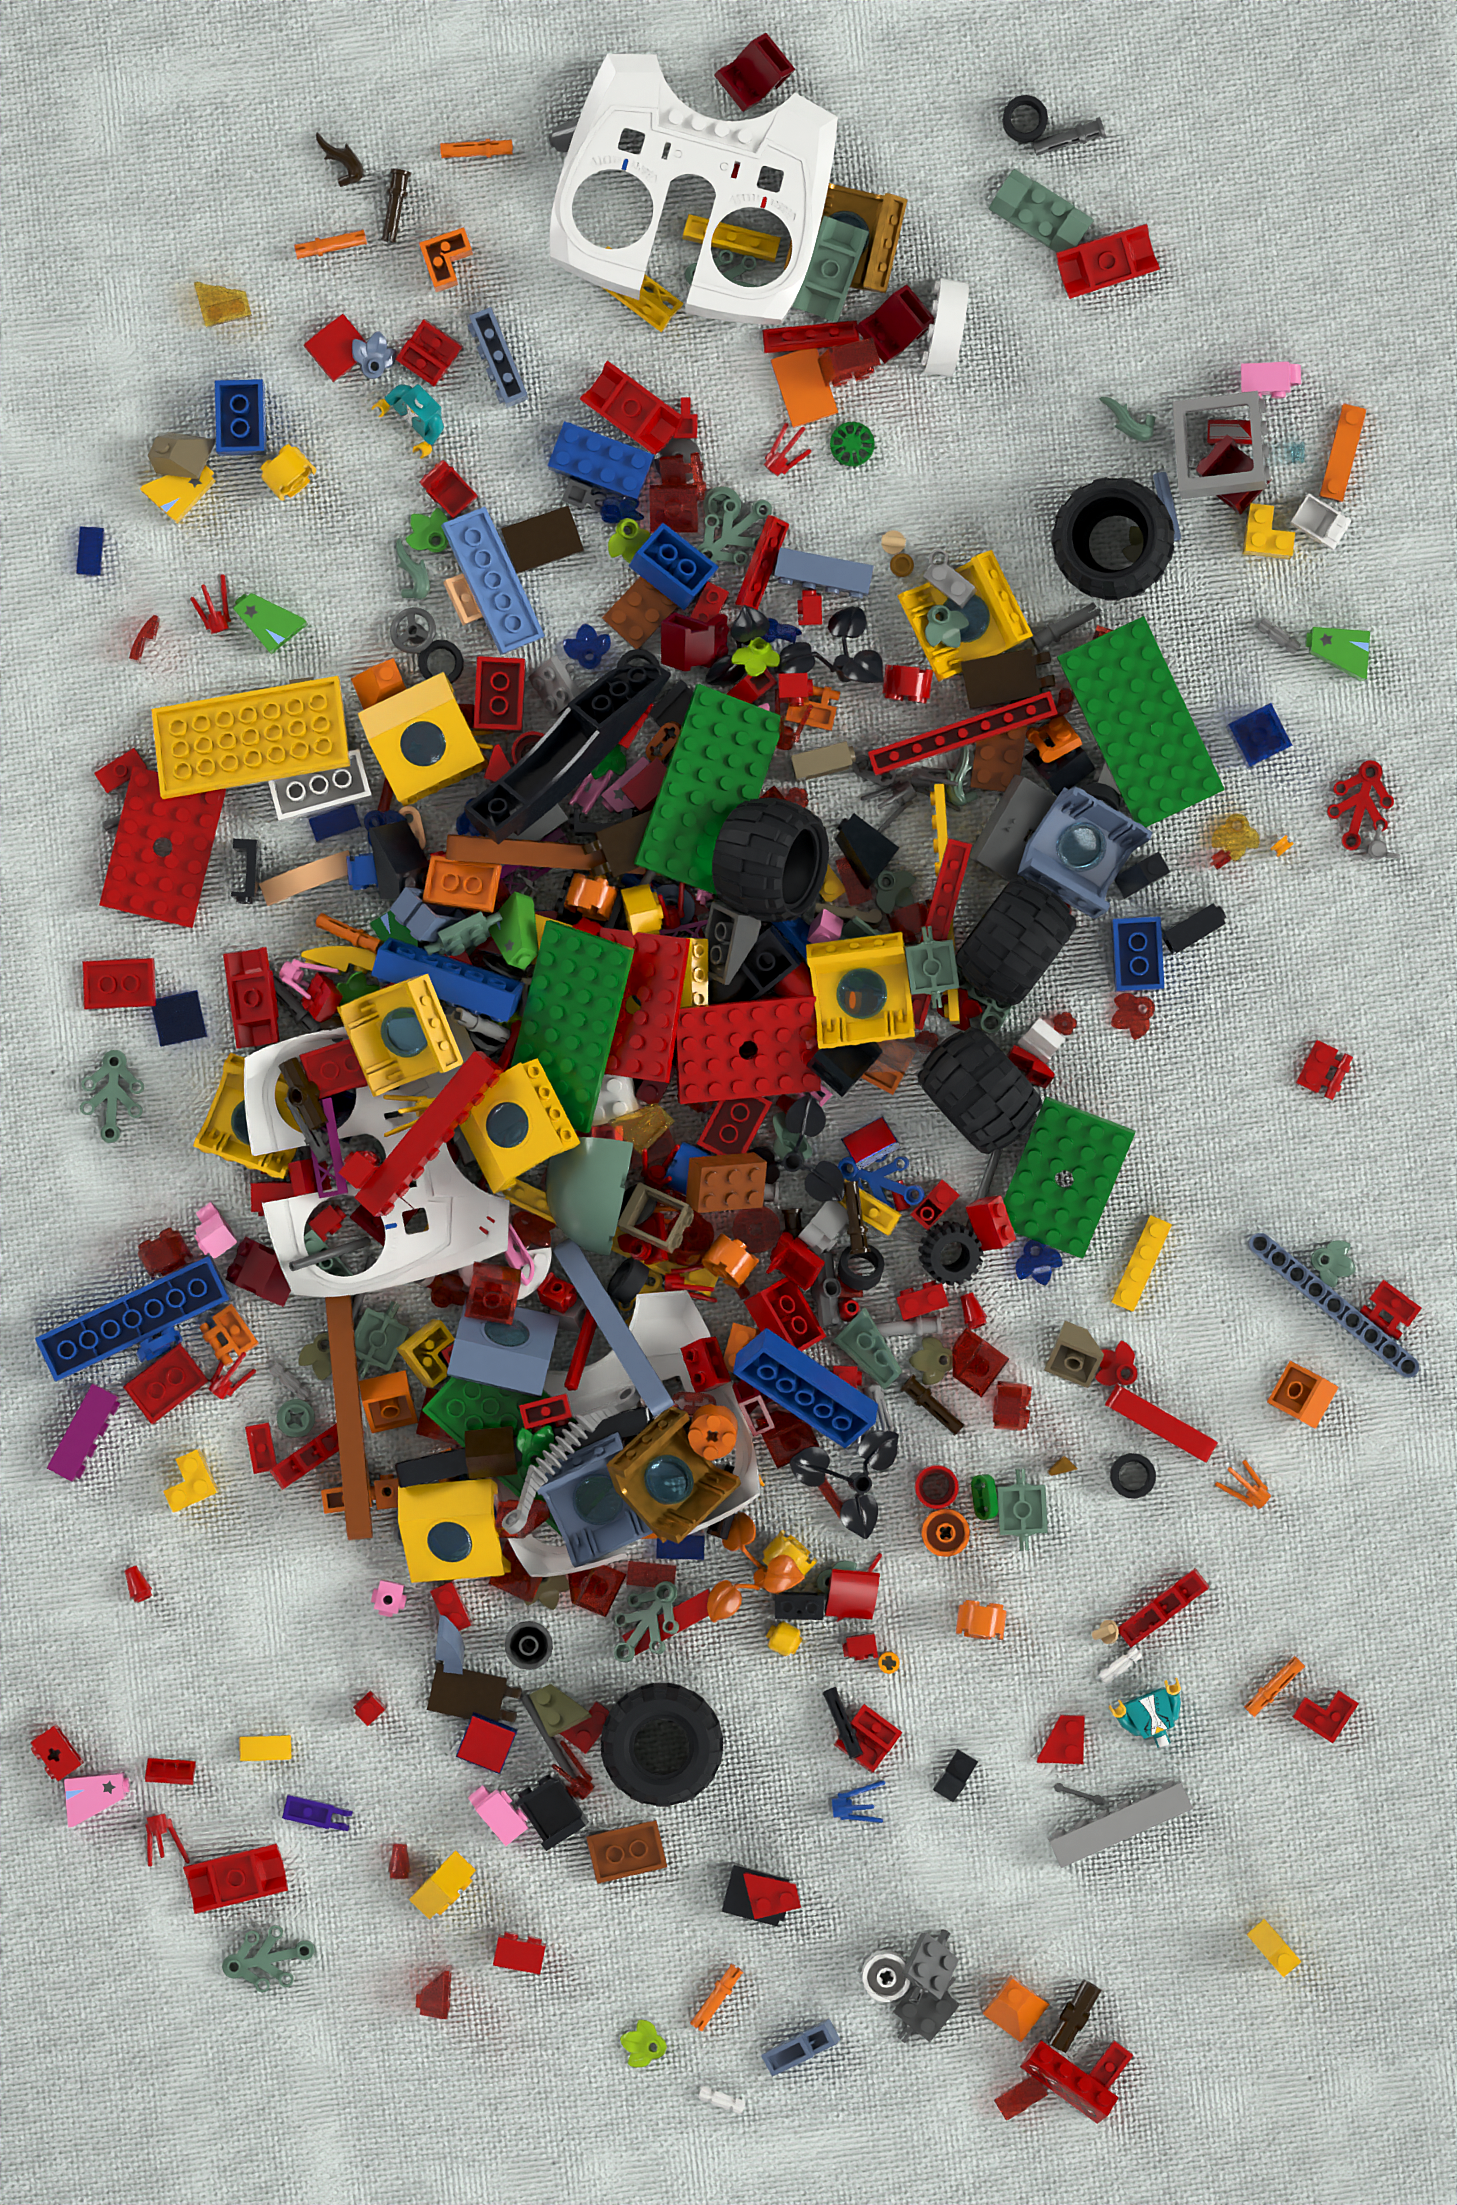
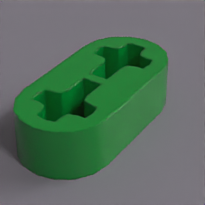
M989 1474L977 1475L971 1481L975 1515L980 1520L993 1519L998 1514L995 1481Z

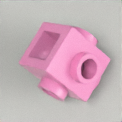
M380 1580L379 1588H374L371 1602L375 1603L374 1609L379 1610L378 1614L392 1617L393 1613H399V1609L404 1610L407 1596L403 1595L405 1584ZM386 1595L392 1597L393 1601L391 1603L385 1600Z

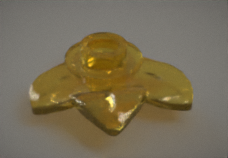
M1236 813L1227 818L1225 825L1216 828L1211 844L1213 848L1225 847L1227 855L1236 862L1244 855L1247 847L1252 849L1259 847V835L1256 830L1249 826V821L1244 815ZM1233 822H1240L1241 829L1235 830L1232 826Z

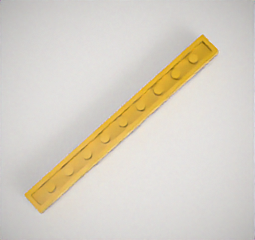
M934 784L935 791H930L931 806L936 805V815H932V829H937L938 838L933 839L934 853H939V862H935L936 876H938L948 840L944 784ZM952 918L947 940H953L955 952L954 924ZM958 988L948 989L943 992V995H948V1004H944L945 1019L949 1018L950 1025L960 1024Z
M516 1178L517 1183L510 1191H502L506 1196L505 1199L509 1200L510 1203L556 1224L549 1210L544 1191ZM617 1226L615 1236L612 1238L611 1250L630 1258L632 1257L630 1253L623 1252L617 1240L618 1236L627 1233L621 1231ZM667 1252L668 1260L646 1266L665 1275V1273H671V1268L680 1269L698 1264L673 1252L672 1254ZM706 1268L680 1274V1276L685 1278L684 1284L713 1288L719 1278V1275L715 1277ZM699 1291L709 1297L712 1293L709 1291Z

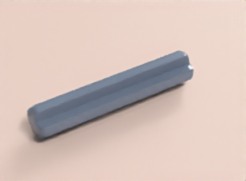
M1158 472L1153 475L1157 496L1166 506L1173 521L1175 531L1174 542L1179 541L1181 533L1166 472Z

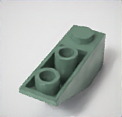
M306 1221L304 1244L308 1255L331 1249ZM338 1256L315 1264L321 1270L331 1275L341 1277L354 1276Z

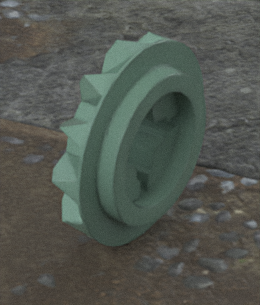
M724 486L710 490L703 501L704 514L712 513L719 518V525H722L724 510L716 514L718 506L714 499L723 502L728 497L737 502L738 508L733 514V521L738 517L741 510V501L738 494L731 488ZM733 502L726 504L728 510L733 509ZM714 517L708 518L711 522L715 523Z
M292 1399L285 1402L277 1413V1424L280 1430L290 1437L296 1438L308 1434L315 1423V1413L312 1406L300 1399ZM290 1409L296 1414L305 1412L300 1418L303 1427L296 1422L290 1425L287 1424L292 1419Z

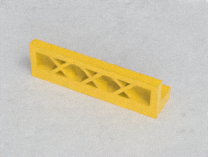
M644 274L639 300L605 289L660 332L666 328L671 318L684 304L646 274ZM644 287H649L653 290V293H649ZM663 301H667L674 307L670 309L663 304Z

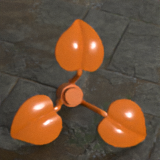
M744 1512L735 1514L727 1540L722 1539V1544L729 1551H736L740 1548L759 1568L753 1576L755 1584L737 1583L733 1586L729 1580H723L716 1584L709 1594L707 1603L710 1620L714 1623L732 1616L739 1609L742 1601L741 1592L737 1590L739 1588H749L757 1591L762 1588L770 1593H780L792 1588L805 1579L795 1561L788 1555L782 1554L773 1558L768 1565V1569H766L748 1552L745 1545L752 1543L755 1539L756 1528L753 1520Z

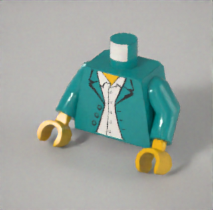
M400 384L389 392L385 399H380L372 406V410L375 407H379L382 413L378 417H383L390 410L391 405L425 440L413 447V453L421 449L422 456L420 459L432 452L431 445L436 442L444 429L441 419L442 408L419 384L413 388L410 385Z
M1175 1678L1176 1683L1174 1685H1168L1167 1680H1165V1687L1125 1703L1117 1700L1119 1707L1113 1709L1109 1705V1709L1117 1718L1121 1727L1132 1735L1142 1736L1143 1739L1153 1736L1157 1748L1168 1745L1171 1742L1166 1730L1175 1726L1174 1722L1179 1718L1181 1687L1179 1680Z

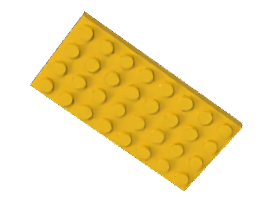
M339 676L151 709L160 796L162 799L350 766Z

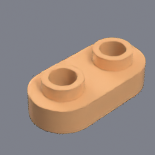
M405 806L398 811L397 821L405 820V816L408 814L413 816V821L408 824L415 837L418 838L421 849L424 850L426 837L421 815L416 808Z

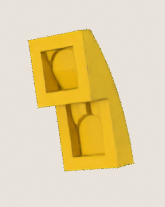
M291 1735L239 1737L240 1761L291 1759Z

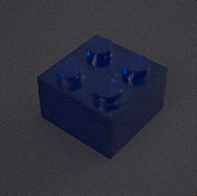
M1271 703L1226 726L1247 769L1293 746Z

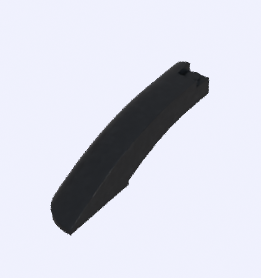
M644 663V666L635 667L627 664L609 671L568 703V708L554 725L517 764L464 806L466 815L475 829L483 837L487 835L497 844H500L512 833L519 836L566 797L601 763L646 711L671 677V673L662 667Z
M773 925L758 936L757 941L729 985H724L708 976V1005L757 1000L800 965V958L790 942L787 943ZM675 1046L672 1062L676 1063ZM633 1078L637 1093L643 1079Z

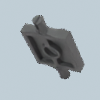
M942 1929L937 1940L928 1933H921L902 1972V1975L915 1988L909 1999L913 2004H919L923 1993L927 1994L934 2001L941 2000L958 1964L959 1958L952 1954L945 1946L951 1935L947 1930Z
M951 1978L941 2000L937 2001L923 1993L919 2004H913L909 1999L915 1988L912 1987L893 2010V2013L901 2018L906 2025L897 2036L901 2039L907 2033L901 2040L902 2042L906 2043L913 2032L920 2034L929 2042L932 2041L961 2005L947 1991L956 1978Z

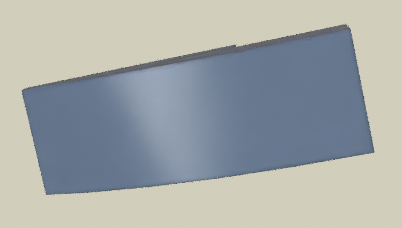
M440 1615L435 1660L444 1661L443 1672L462 1674L465 1654L463 1638L454 1624L447 1617Z
M827 2019L768 2050L761 2057L773 2077L836 2045L841 2039L830 2019Z

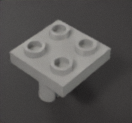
M557 655L547 660L528 677L532 687L537 691L545 708L552 717L562 713L568 708L570 701L587 689L586 684L579 687V685L584 683L582 679H577L574 682L569 674L574 671V666L572 664L566 667L571 661L567 658L560 661Z

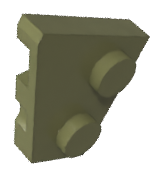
M552 1684L529 1694L550 1738L592 1717L588 1710Z

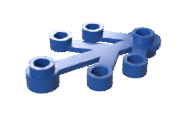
M886 1149L879 1150L883 1154L882 1159L877 1158L876 1153L857 1163L853 1157H845L838 1164L844 1179L850 1182L858 1181V1186L862 1190L864 1188L860 1179L868 1181L875 1198L894 1209V1204L887 1200L882 1187L903 1195L904 1200L910 1205H916L924 1199V1190L919 1185L908 1187L884 1177L897 1170L903 1171L909 1167V1160L905 1156H899L895 1158L894 1162L872 1172L863 1169V1167L873 1162L886 1160L888 1155ZM899 1159H902L905 1163L903 1168L898 1165ZM848 1164H851L854 1168L852 1173L847 1170ZM913 1190L918 1191V1198L912 1196Z

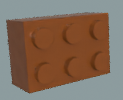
M755 1152L689 1158L685 1203L689 1204L697 1213L763 1207L767 1162Z

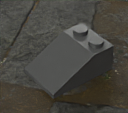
M724 902L711 903L704 938L708 939L709 977L724 985H729L758 939L761 920H757L746 913L738 912L724 904Z

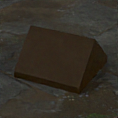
M513 1426L465 1431V1458L469 1479L518 1474Z

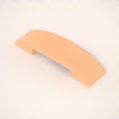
M349 850L308 863L259 883L267 906L348 876L346 856L350 855Z

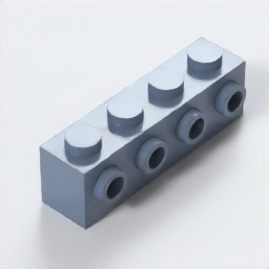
M489 307L470 315L471 323L467 326L472 338L477 337L480 345L477 346V350L481 360L486 359L489 364L486 372L490 381H496L499 388L495 390L499 403H505L506 408L528 400V394L492 308Z
M780 547L774 578L779 579L778 583L784 585H792L793 582L801 583L802 588L816 590V587L826 588L825 592L839 595V592L842 591L849 593V597L863 599V596L868 597L874 565Z

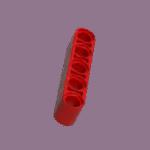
M1118 1384L1115 1385L1105 1403L1109 1408L1205 1463L1208 1462L1218 1444L1214 1439Z

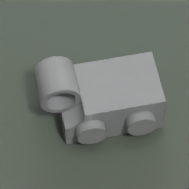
M936 549L929 556L931 566L923 577L963 609L977 589L948 566L950 560L944 550ZM938 554H943L946 557L944 564L940 566L933 563L934 557Z
M826 1201L798 1235V1238L806 1243L808 1248L818 1256L824 1249L829 1252L837 1242L834 1237L838 1233L842 1236L847 1228H849L847 1209L837 1201Z

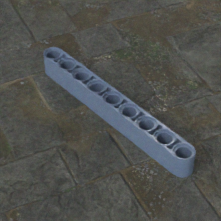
M1255 1233L1250 1236L1248 1248L1254 1255L1397 1374L1410 1378L1418 1373L1419 1363L1411 1354L1268 1235ZM1262 1237L1265 1240L1266 1245L1263 1250L1258 1251L1254 1248L1253 1241L1255 1238ZM1276 1252H1280L1284 1256V1262L1280 1266H1276L1272 1262V1256ZM1297 1267L1302 1271V1278L1299 1281L1292 1280L1290 1276L1293 1268ZM1312 1283L1319 1284L1321 1288L1320 1294L1316 1297L1309 1293V1286ZM1332 1298L1337 1299L1339 1302V1308L1335 1312L1329 1311L1327 1307L1328 1301ZM1349 1314L1357 1316L1358 1323L1354 1327H1349L1346 1324V1317ZM1368 1329H1372L1376 1333V1339L1371 1343H1368L1364 1338V1334ZM1388 1344L1392 1345L1395 1350L1391 1358H1386L1383 1355V1348ZM1405 1360H1410L1413 1364V1369L1410 1373L1406 1374L1402 1371L1401 1364Z
M570 1238L553 1247V1252L652 1415L656 1417L675 1405L580 1247Z

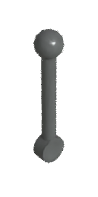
M1056 1783L1054 1786L1056 1792L1064 1791L1092 1800L1097 1805L1103 1801L1100 1795H1089L1064 1787L1061 1783Z

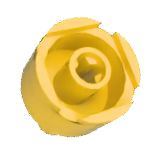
M290 444L281 448L276 458L267 460L260 468L263 471L261 479L281 501L285 500L283 496L288 495L291 498L299 493L311 481L308 476L311 473L313 475L316 473V468L297 447H292Z
M781 1530L762 1551L764 1554L762 1561L768 1566L771 1560L778 1555H788L795 1561L797 1567L805 1576L817 1563L816 1558L814 1557L811 1560L808 1557L811 1552L791 1534L785 1537L786 1531Z

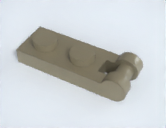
M828 901L816 903L814 918L824 908L844 920L843 924H846L855 915L872 929L880 927L882 914L877 909L863 912L854 906L842 908Z

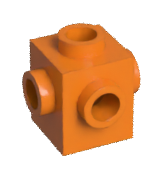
M394 1474L379 1475L380 1480L374 1481V1486L370 1488L371 1498L376 1500L377 1510L398 1508V1478H394ZM386 1487L391 1489L390 1496L385 1493Z

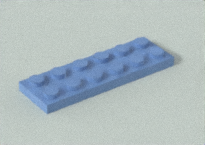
M486 507L443 523L441 527L500 655L542 639L545 635Z

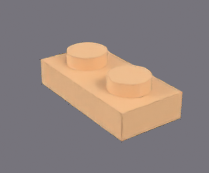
M463 573L443 582L463 626L483 618Z

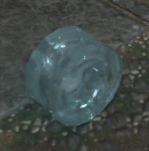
M1292 442L1291 463H1295V461L1304 463V442L1300 444Z

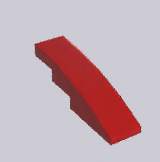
M337 1423L269 1470L282 1490L339 1451Z
M1194 1568L1118 1626L1119 1634L1130 1648L1185 1608L1191 1601L1208 1590L1210 1586L1197 1569Z
M709 1588L673 1607L674 1620L679 1624L677 1633L709 1616L707 1609L708 1598L711 1592ZM664 1613L658 1615L661 1641H664L673 1635L663 1630V1623L665 1622ZM670 1623V1624H669V1626H668V1630H669V1631L673 1629V1627H674L673 1623ZM636 1628L622 1635L625 1643ZM649 1628L635 1647L634 1656L649 1649L651 1642Z

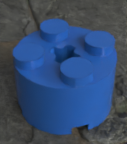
M373 853L359 854V856H354L355 859H353V855L346 856L348 884L352 885L353 890L367 889L369 884H376V888H379Z
M683 1142L664 1179L668 1176L672 1177V1180L666 1186L686 1196L689 1158L712 1155L689 1143Z

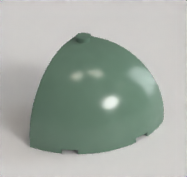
M578 1137L580 1141L578 1146L543 1161V1165L547 1166L545 1177L547 1204L556 1224L568 1238L586 1250L609 1256L613 1244L612 1238L615 1236L625 1190L624 1183L629 1170L633 1143L605 1138Z

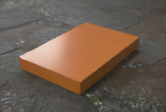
M817 348L798 350L770 360L793 428L838 414Z
M431 855L422 902L424 904L493 913L502 866L494 863L448 860L445 857Z

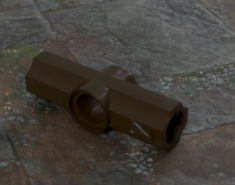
M297 1057L281 1063L278 1067L289 1087L287 1097L290 1104L294 1107H299L310 1131L326 1125L329 1121L318 1101L320 1091L316 1083L308 1081Z
M1083 1979L1072 2000L1068 2001L1059 2017L1060 2021L1048 2040L1050 2045L1064 2053L1069 2050L1078 2031H1081L1088 2021L1090 2010L1102 1991L1100 1988Z

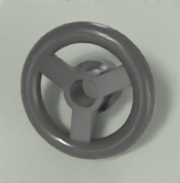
M418 607L407 608L398 613L390 627V637L394 646L400 651L410 654L425 650L432 643L436 634V624L432 615ZM415 614L426 619L429 631H426L422 625L416 623ZM407 617L408 626L406 627V632L398 638V625ZM417 629V632L412 635V631ZM410 640L412 643L419 645L406 646L404 643Z

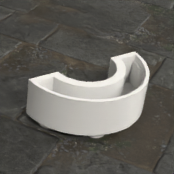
M940 278L939 281L935 280L933 295H937L936 300H933L931 315H935L934 324H929L927 338L931 340L928 351H923L921 365L925 366L924 372L952 377L957 364L964 330L969 283Z
M552 1247L527 1251L533 1260L535 1268L533 1279L527 1286L522 1283L517 1274L508 1278H499L490 1274L482 1261L459 1268L458 1272L464 1283L482 1298L495 1302L517 1301L536 1291L547 1277L552 1262ZM529 1264L524 1265L521 1270L526 1279L530 1273Z

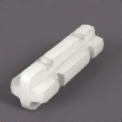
M1132 1647L1127 1651L1128 1654H1123L1109 1666L1108 1670L1105 1669L1099 1674L1105 1684H1109L1114 1680V1676L1118 1677L1132 1665L1133 1661L1136 1662L1142 1657L1136 1647Z
M705 2086L701 2088L698 2095L700 2100L705 2102L711 2101V2104L727 2110L730 2108L738 2114H741L745 2107L743 2100L737 2098L734 2100L732 2096L716 2090L713 2092Z

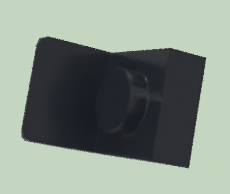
M957 1748L933 1790L954 1802L966 1786V1781L978 1761Z

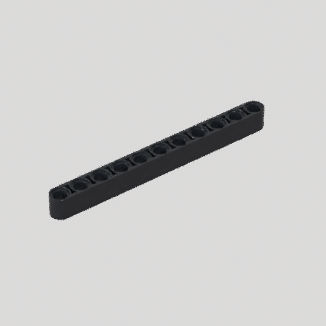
M647 1406L619 1412L614 1416L603 1419L596 1426L593 1433L585 1430L584 1432L588 1438L585 1440L578 1437L581 1444L580 1447L589 1446L617 1432L621 1438L640 1434L654 1420V1416ZM568 1424L551 1427L554 1433L553 1443H558L555 1439L556 1436L565 1438L562 1433L563 1429L572 1431ZM515 1435L516 1459L519 1462L521 1461L522 1453L516 1446L517 1435ZM574 1444L571 1445L573 1449L580 1448ZM465 1447L395 1463L400 1488L468 1473ZM533 1455L530 1459L536 1458V1457H538V1456H537V1455Z

